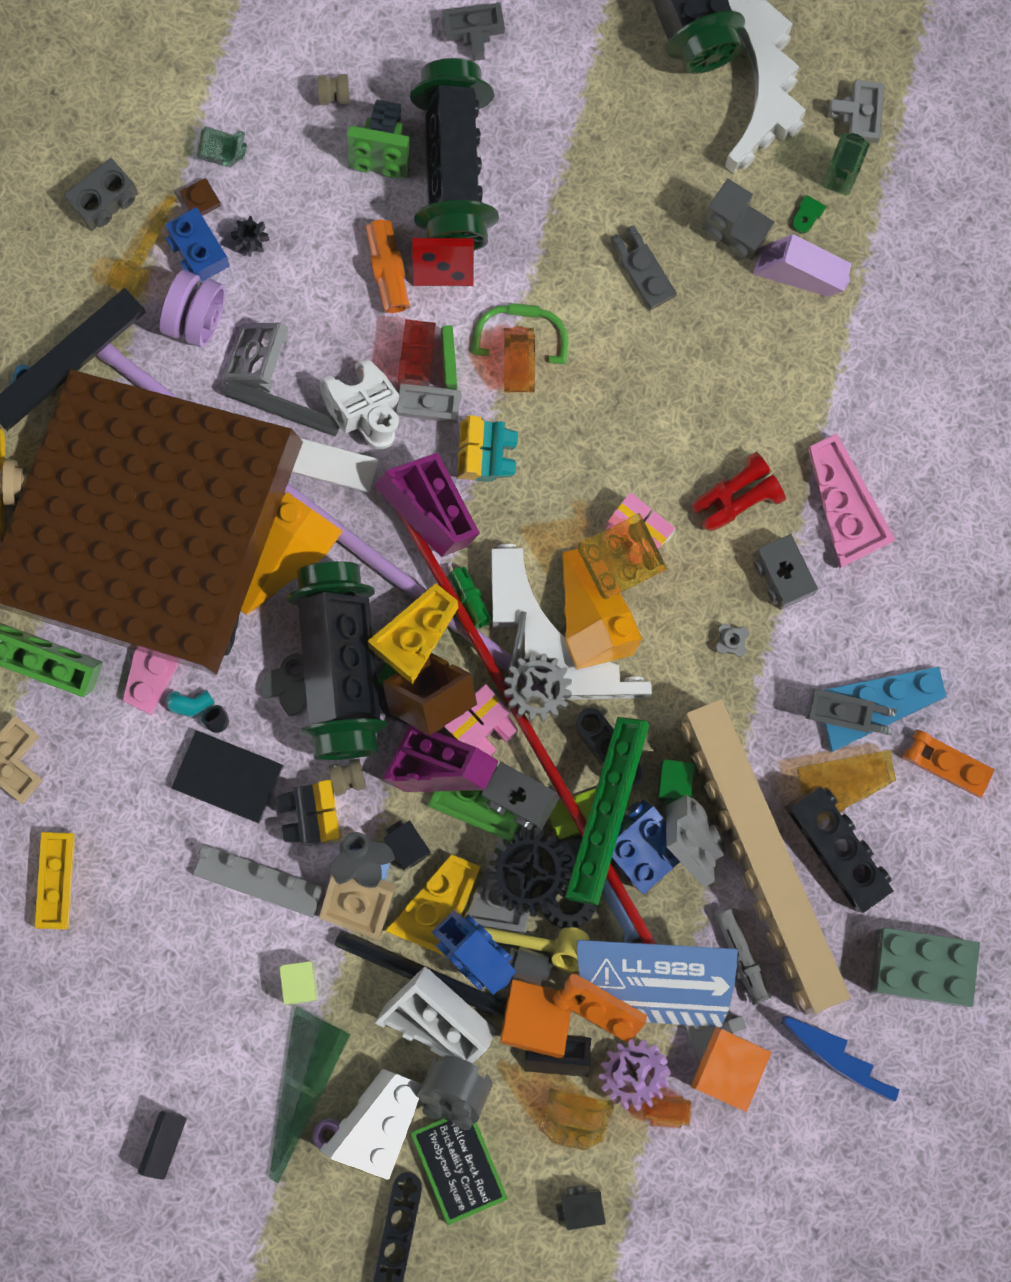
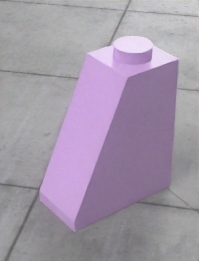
M792 234L761 247L753 274L829 297L843 292L850 281L849 272L852 264Z

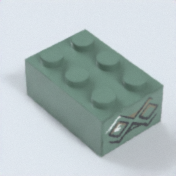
M890 928L878 929L870 993L959 1007H973L980 942Z

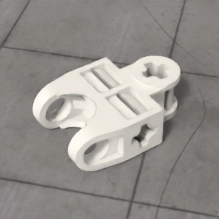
M363 359L355 364V372L360 381L357 385H346L339 379L335 380L331 375L321 378L320 390L329 413L344 434L358 428L365 441L371 447L377 449L387 448L393 443L395 438L394 431L399 424V417L395 411L400 395L385 374L368 359Z

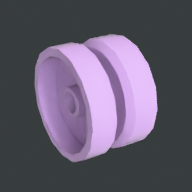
M181 270L173 280L165 298L160 318L161 333L173 338H180L185 334L187 343L204 348L210 342L221 317L226 297L225 285L211 279L201 284L199 275Z

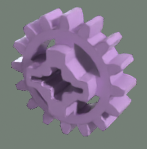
M629 1039L628 1047L626 1048L621 1043H618V1052L616 1054L611 1051L607 1052L611 1060L609 1062H601V1067L606 1072L599 1075V1079L605 1084L602 1087L606 1096L610 1095L609 1098L614 1105L620 1102L624 1110H628L630 1105L633 1104L635 1109L640 1111L641 1103L644 1102L649 1107H652V1098L654 1096L659 1099L663 1098L660 1088H669L670 1085L667 1079L664 1078L671 1075L668 1066H665L668 1063L664 1054H660L656 1045L649 1048L646 1040H642L639 1046H636L634 1040ZM631 1067L637 1072L639 1082H636L632 1076Z

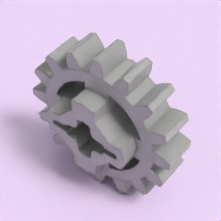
M533 653L530 654L527 663L522 658H519L517 661L519 668L510 666L508 673L513 678L507 677L504 679V685L510 688L505 690L503 695L507 698L512 697L508 704L509 709L517 706L519 708L517 717L520 718L524 713L529 714L528 719L531 723L535 716H539L542 723L546 722L547 714L557 718L559 714L557 707L565 710L568 704L563 698L568 699L572 695L570 690L565 689L572 684V679L563 678L568 669L566 667L558 669L556 667L558 664L557 658L551 663L547 662V654L544 653L540 660H536ZM535 669H543L548 673L537 672ZM522 676L525 687L520 692H517V681ZM533 683L537 686L541 684L544 686L542 694L538 690L534 692L531 690ZM558 684V696L554 701L551 688ZM529 702L539 704L541 708L532 707L527 704Z

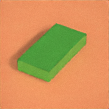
M447 325L441 328L445 389L457 390L453 325Z

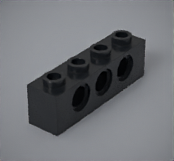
M813 786L784 808L855 911L864 913L894 892L889 885L892 879L882 866H876L871 858L874 853L864 840H858L853 832L856 827L852 820L845 813L843 815L840 814L835 806L838 801L834 794L827 787L823 789L822 786ZM822 812H825L829 816V825L821 830L817 825V817ZM843 838L847 843V851L839 856L835 851V844L839 839ZM861 864L865 869V876L861 881L857 882L853 877V870Z

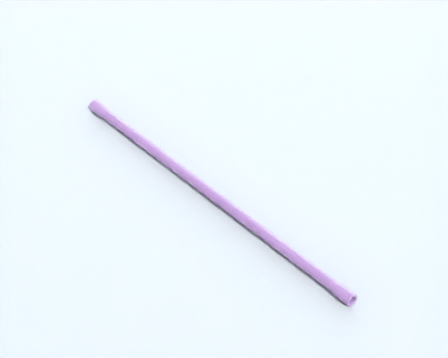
M111 343L96 355L108 365L116 368L140 388L178 398L122 355L120 350ZM289 483L287 484L284 495L286 492L290 493L340 528L343 533L338 538V541L408 596L416 600L427 591ZM454 614L448 627L472 644L457 616ZM477 629L496 664L508 672V662L512 656ZM520 676L518 681L525 687L522 676ZM533 683L531 690L533 692L538 690L542 694L544 686L542 684L537 686Z

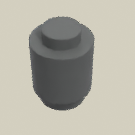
M511 947L509 955L512 959L508 963L517 971L511 978L540 986L542 981L548 982L553 963L548 962L549 955L523 947L519 949Z

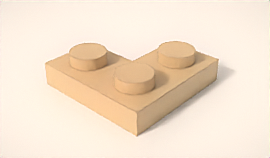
M14 715L0 732V787L24 805L44 780L20 760L41 736Z

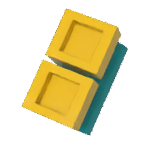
M469 415L461 421L458 447L461 450L458 452L456 479L492 482L497 478H510L515 475L516 461L515 459L504 458L503 449L513 450L516 448L518 432L504 428L505 422L484 421L482 417Z

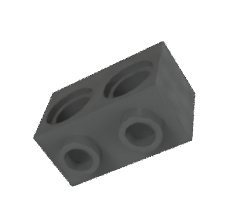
M109 158L66 192L64 196L69 206L89 229L93 231L96 227L101 228L107 225L112 219V215L120 208L126 209L132 205L138 192L133 181L112 158ZM114 184L122 185L117 191H109V188ZM89 203H98V206L93 210L85 209Z

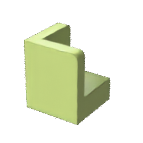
M308 961L280 966L284 1005L318 1001L314 962Z

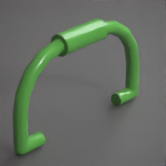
M517 303L496 306L486 311L477 322L473 336L472 353L474 355L489 356L490 349L480 348V341L484 324L491 317L499 313H509V315L533 318L541 316L547 318L556 325L561 339L560 355H549L548 363L565 364L567 361V330L560 318L550 311L540 309V306Z

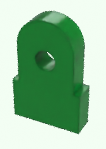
M806 195L799 205V211L793 220V229L799 234L809 232L816 219H820L827 206ZM804 218L807 220V222L803 223L801 219Z

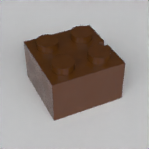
M432 652L413 684L399 673L382 682L389 713L429 736L477 705L471 673L454 664L449 666L447 660Z

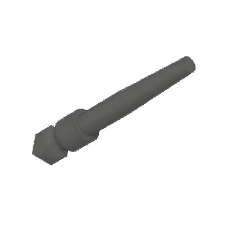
M521 611L512 657L508 662V670L510 666L519 668L517 661L521 655L527 612Z

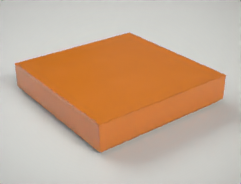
M512 979L509 986L499 1043L561 1059L565 1052L571 1010L561 1009L554 1003L553 996L558 990Z
M715 1027L690 1087L747 1112L772 1052Z

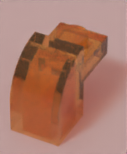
M522 326L504 328V392H535L534 328Z

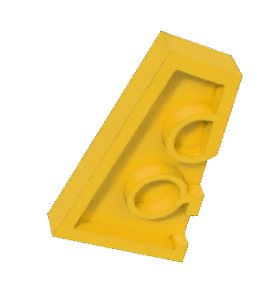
M435 583L369 639V648L413 684L459 608L458 601Z

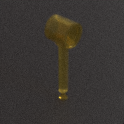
M166 196L168 201L165 206L161 205L131 261L118 258L114 262L107 279L109 287L118 291L125 287L134 298H138L141 295L149 275L148 270L143 269L141 266L172 212L170 208L173 202L177 203L175 196Z

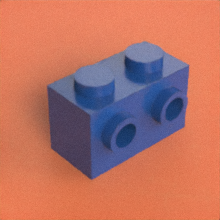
M197 207L165 224L169 234L165 237V240L173 253L179 251L184 259L180 261L183 270L199 275L201 282L230 267L225 252Z

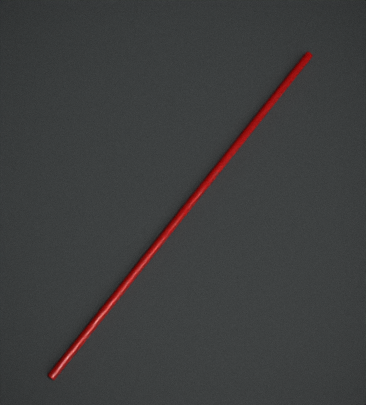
M397 511L438 585L458 601L459 608L455 615L508 706L512 697L507 698L503 695L504 691L510 688L504 685V676L427 542ZM516 706L510 709L583 837L587 821L525 713L519 718L517 717L519 708ZM610 863L606 876L607 881L643 944H656Z

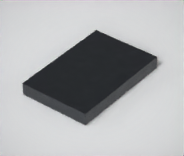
M196 730L171 788L260 824L284 765Z

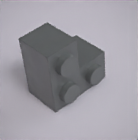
M727 178L707 208L702 229L711 240L715 242L722 241L730 246V250L740 258L747 257L753 260L771 233L775 221L752 208L750 203L753 194Z

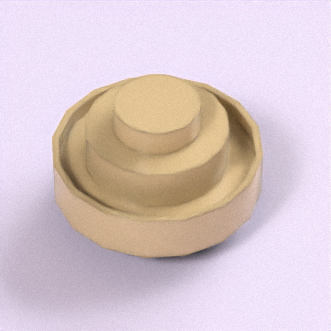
M5 460L3 470H0V495H3L5 506L17 505V501L29 474H24L23 468H18L16 460Z

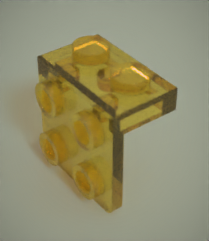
M640 513L579 542L577 545V549L603 599L611 598L668 569Z

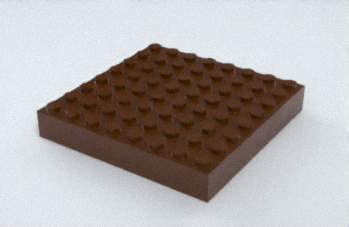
M70 369L0 547V609L217 675L303 441L293 429Z

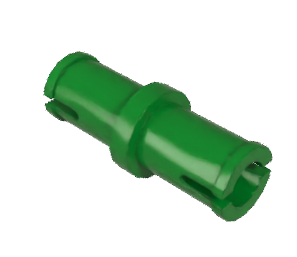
M458 567L452 570L448 577L459 595V600L463 607H465L475 628H483L489 625L493 619L481 599L483 597L481 590L475 588L466 567Z

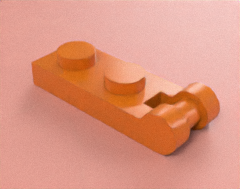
M915 730L912 736L914 741L910 749L905 750L902 758L981 798L995 769L933 738L922 730ZM924 747L932 750L929 759L921 755Z
M577 974L570 975L565 981V988L559 989L553 996V1001L559 1008L574 1011L627 1043L646 1024V1014Z

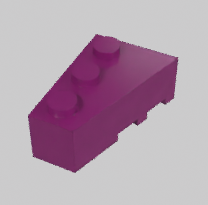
M438 452L386 470L374 485L440 557L467 548L480 534Z
M409 724L383 780L403 792L485 790L499 761L475 746L437 732L429 736Z

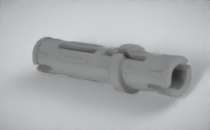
M734 908L716 915L715 919L718 921L728 948L737 949L738 951L737 968L739 973H737L739 980H743L752 1005L772 998L760 973L763 969L760 964L757 965L735 915Z

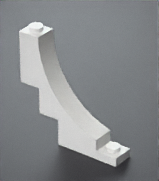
M500 544L498 549H492L493 628L518 627L521 611L527 612L524 629V661L527 663L532 653L535 655L536 660H540L543 653L547 654V662L549 663L557 658L558 664L556 667L558 669L564 667L568 669L563 678L572 679V684L565 688L572 692L571 698H563V700L650 698L652 694L651 681L644 682L643 677H626L625 682H620V670L617 664L606 662L576 670L565 643V637L548 620L532 593L524 566L523 548H516L514 544ZM556 684V698H557V696H558V691H559V689H558V684Z

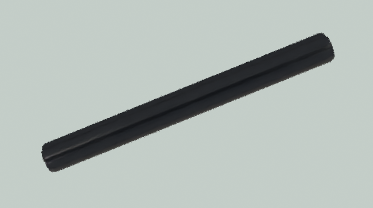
M340 931L335 940L336 947L408 979H412L425 967L345 931ZM429 969L468 1005L502 1020L504 1019L505 1001Z

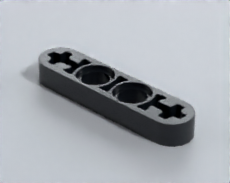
M413 1172L401 1173L394 1181L373 1282L385 1281L387 1271L380 1270L382 1264L391 1269L401 1268L400 1275L395 1272L393 1273L392 1282H404L422 1193V1181ZM406 1178H412V1184L417 1186V1191H411L408 1202H415L414 1209L407 1205H394L395 1198L402 1201L403 1189L398 1188L399 1182L404 1183ZM403 1210L409 1214L411 1222L407 1228L397 1229L393 1226L392 1215L396 1211ZM392 1243L399 1244L404 1251L403 1258L398 1262H390L385 1256L386 1247Z

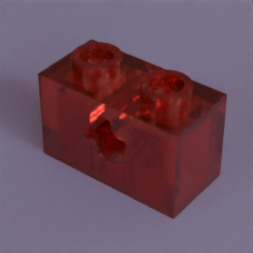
M405 319L398 372L399 388L400 383L430 387L436 341V323Z

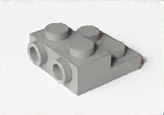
M685 795L666 806V847L703 887L715 882V860L724 856L725 834L713 819L707 817L704 808L695 799Z

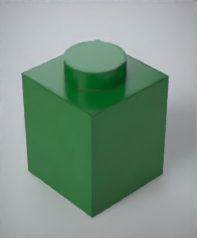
M662 760L660 763L657 800L664 801L663 806L666 807L685 795L691 798L695 763Z

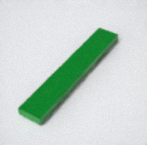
M617 717L565 896L570 901L592 905L599 904L650 725L645 720Z

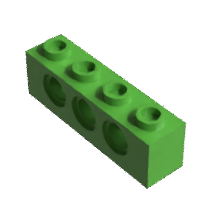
M0 623L1 667L83 698L94 690L103 661Z

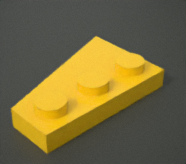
M451 854L385 932L445 956L435 946L439 940L431 932L453 910L462 915L481 866Z

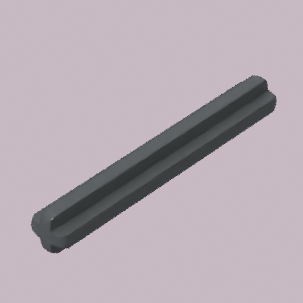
M229 380L226 384L224 393L227 397L332 436H336L339 432L340 427L333 417L235 380Z

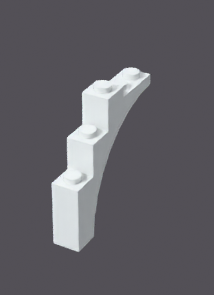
M728 0L732 11L740 12L745 18V26L738 36L745 46L751 62L755 82V104L751 122L742 139L728 155L725 165L733 174L740 167L745 170L756 157L754 153L760 147L766 149L775 137L781 141L788 135L794 137L804 126L802 120L806 109L787 94L798 81L796 75L799 66L781 51L791 39L789 33L793 23L766 0Z

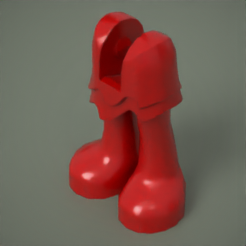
M757 451L747 457L746 467L726 482L725 478L719 483L717 482L713 488L702 494L692 504L691 508L695 514L708 509L712 505H715L718 512L702 522V526L706 531H714L730 524V522L735 521L739 514L764 500H769L776 505L786 500L779 481L774 474L770 475L771 471L768 464ZM767 477L757 486L732 501V494L755 480Z

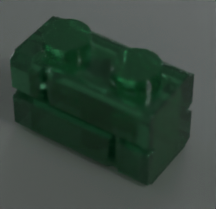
M856 133L841 134L821 184L823 188L845 196L850 194L870 146L868 141L861 135Z

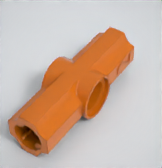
M375 220L365 225L372 254L370 260L375 283L379 285L384 312L391 314L403 312L410 308L404 282L405 271L400 250L397 251L393 226L390 220Z

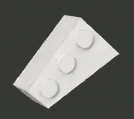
M426 966L387 1002L375 1024L383 1028L387 1025L404 1033L402 1037L410 1041L414 1038L430 1046V1051L442 1057L454 1056L474 1063L488 1050L496 1033V1029Z
M382 1069L358 1100L359 1104L347 1119L344 1118L338 1131L327 1144L325 1143L321 1147L319 1152L333 1160L389 1179L419 1101L418 1093L422 1084L397 1073Z

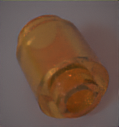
M662 1094V1099L655 1096L652 1098V1107H649L644 1102L643 1119L649 1120V1126L681 1129V1126L690 1125L691 1100L683 1099V1096Z

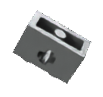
M792 534L757 549L754 554L756 559L753 560L754 568L760 577H765L769 585L766 588L769 599L773 604L778 603L781 610L809 598L817 592L818 587ZM780 567L783 568L782 571L785 569L789 571L786 579H784V575L781 578L777 575Z
M503 762L499 763L486 789L481 794L488 801L486 805L488 808L502 816L505 811L515 816L514 822L529 831L532 827L542 830L560 799L556 791ZM515 795L519 797L523 795L526 798L523 803L521 801L516 803L513 800Z

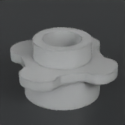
M728 624L721 625L718 630L720 639L716 645V650L720 654L728 653L735 654L737 657L744 656L747 652L745 640L749 636L748 629L745 627L732 628ZM730 638H734L735 643H731Z

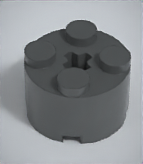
M444 1056L442 1061H438V1057H435L418 1093L419 1101L424 1106L422 1112L429 1118L440 1119L441 1117L453 1122L460 1129L470 1130L472 1124L479 1120L493 1086V1081L488 1074H486L485 1078L477 1073L479 1067L469 1061L454 1056Z

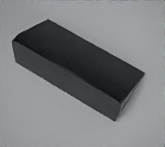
M567 1036L564 1056L561 1059L526 1050L524 1071L588 1077L591 1058V1038Z
M168 1110L159 1112L138 1169L139 1175L160 1180L165 1179L187 1120L185 1116Z

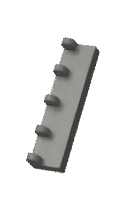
M203 844L193 875L314 918L324 887Z

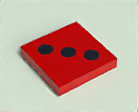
M412 238L414 286H474V238Z

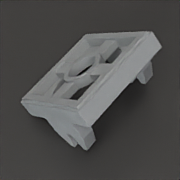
M282 323L241 324L223 380L227 382L235 380L270 393L272 389L270 380L282 344H286L289 337L286 334L288 327ZM263 338L269 341L267 347H263L261 343ZM257 345L255 354L249 358L250 350ZM260 357H264L260 369L251 373L254 363Z

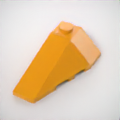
M286 492L281 500L241 611L246 615L250 614L277 594V591L289 582L297 579L298 569L318 563L325 558L343 531Z
M592 545L563 552L564 616H566L565 643L576 670L634 656L642 641V637L629 607Z

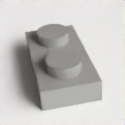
M400 383V397L397 405L398 416L457 423L461 398L460 390Z

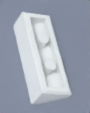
M301 438L303 444L292 473L369 493L378 463L377 458Z

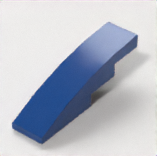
M788 1016L782 1018V1025L808 1051L829 1068L859 1087L889 1101L896 1102L900 1089L870 1078L874 1065L845 1054L844 1050L848 1040Z

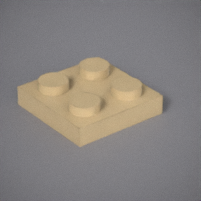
M332 873L319 918L379 940L397 885L381 879L377 887L367 888L358 884L354 878L346 883L338 884L334 880Z

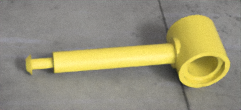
M484 927L495 942L553 953V965L569 973L579 972L577 941H590L587 933L573 927L561 929L556 940Z

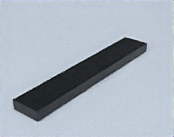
M124 287L0 393V425L6 431H9L66 382L70 369L79 371L146 313L145 308Z

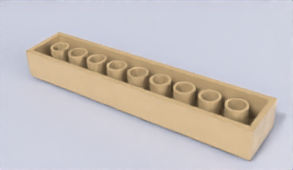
M717 700L686 713L681 721L682 727L679 728L680 736L685 745H691L694 756L691 757L692 763H695L694 769L697 774L703 773L707 785L703 786L708 801L710 803L715 802L719 814L716 815V820L724 832L727 831L732 841V843L728 844L730 853L735 862L739 860L744 869V873H741L742 881L747 891L753 890L757 902L753 903L755 912L759 920H765L770 932L766 933L767 940L772 950L778 949L783 961L779 963V967L785 980L791 979L795 992L791 994L799 1011L803 1009L805 1014H816L851 999L723 700Z

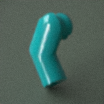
M207 690L194 698L183 696L178 691H173L166 697L168 709L175 714L186 717H193L215 703Z

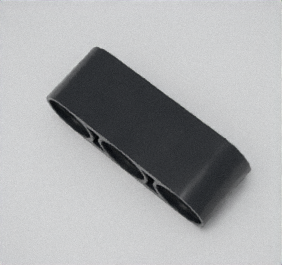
M587 708L578 715L575 724L576 731L603 767L606 756L602 754L600 746L605 742H610L614 729L599 710ZM586 717H592L597 720L599 728L593 732L586 731L582 727L581 721ZM638 763L636 779L633 781L631 789L635 788L643 777V768L640 763Z

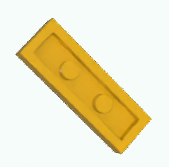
M41 832L35 916L36 929L69 930L75 849L74 833Z

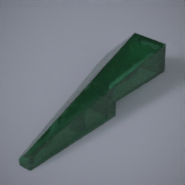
M298 1007L295 1008L269 1175V1178L276 1183L280 1182L352 1035Z

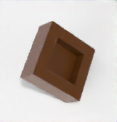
M207 178L180 191L189 210L197 207L202 216L221 207V203Z

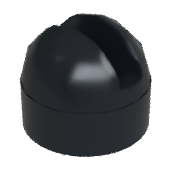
M220 705L207 709L201 718L205 727L213 733L225 731L230 722L227 712Z

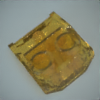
M550 1088L540 1129L553 1144L587 1150L604 1140L615 1101H606Z

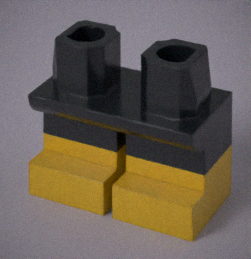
M331 779L306 786L293 787L294 791L277 796L280 814L297 811L298 823L282 825L285 843H301L303 846L341 842Z

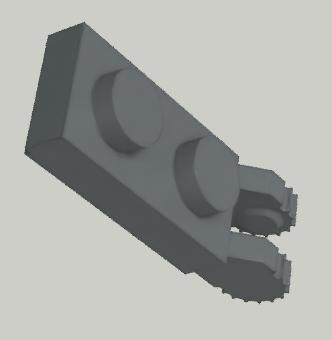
M632 225L626 231L629 239L636 247L635 250L628 253L622 238L618 234L611 236L610 240L620 256L621 264L651 311L676 297L677 292L647 243L644 244L642 236L636 227Z
M812 688L805 719L867 733L873 731L891 735L893 728L882 724H871L873 711L891 717L896 716L897 709L876 705L873 701Z

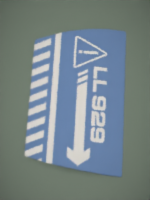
M588 940L577 941L580 976L646 1014L647 1023L722 1027L730 1007L735 985L737 949Z

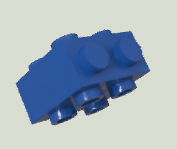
M644 799L641 802L632 804L625 811L611 859L630 884L641 894L646 893L680 863L666 847V821L655 807Z
M453 910L431 932L439 940L435 946L480 991L486 987L494 995L498 990L506 987L511 977L517 972L508 963L512 957L469 914L463 918L458 912Z

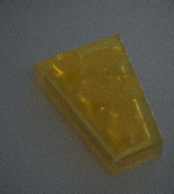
M888 749L796 767L801 795L813 786H822L823 789L827 787L838 801L835 806L839 812L844 811L845 808L896 781L891 750ZM822 812L817 817V825L829 818L825 812Z

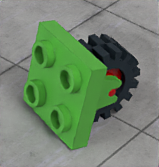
M376 100L372 115L367 117L364 128L349 126L347 142L350 168L364 173L369 171L382 173L390 178L408 177L410 140L409 136L403 135V123H400L401 104Z

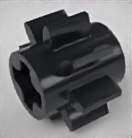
M249 216L248 220L243 222L237 220L238 229L231 232L232 239L237 241L235 243L236 251L244 249L249 257H251L252 252L257 250L263 253L262 243L270 240L269 234L263 232L265 230L264 222L262 221L257 224L253 221L252 216ZM246 234H249L250 236H254V235H255V237H254V238H251V237H249V236L245 237V235H246Z

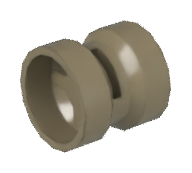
M338 74L334 78H330L327 75H318L320 105H329L331 102L350 104L348 74Z
M359 758L350 760L347 766H341L338 763L328 766L335 796L345 794L350 788L356 791L366 789Z

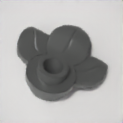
M300 654L287 656L282 661L280 668L267 673L261 686V696L263 698L279 696L282 708L290 717L298 714L307 701L303 655ZM300 665L302 672L296 676L290 673L292 666Z
M352 832L347 834L340 843V854L332 862V873L334 880L338 884L346 883L354 878L363 887L375 888L382 879L381 865L395 860V857L387 844L383 842H370L364 834Z

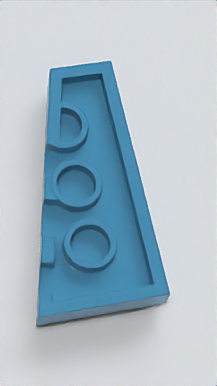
M940 667L824 690L873 701L876 705L897 709L896 716L891 717L873 711L871 724L887 726L947 697ZM824 723L831 753L873 733V731L867 733Z

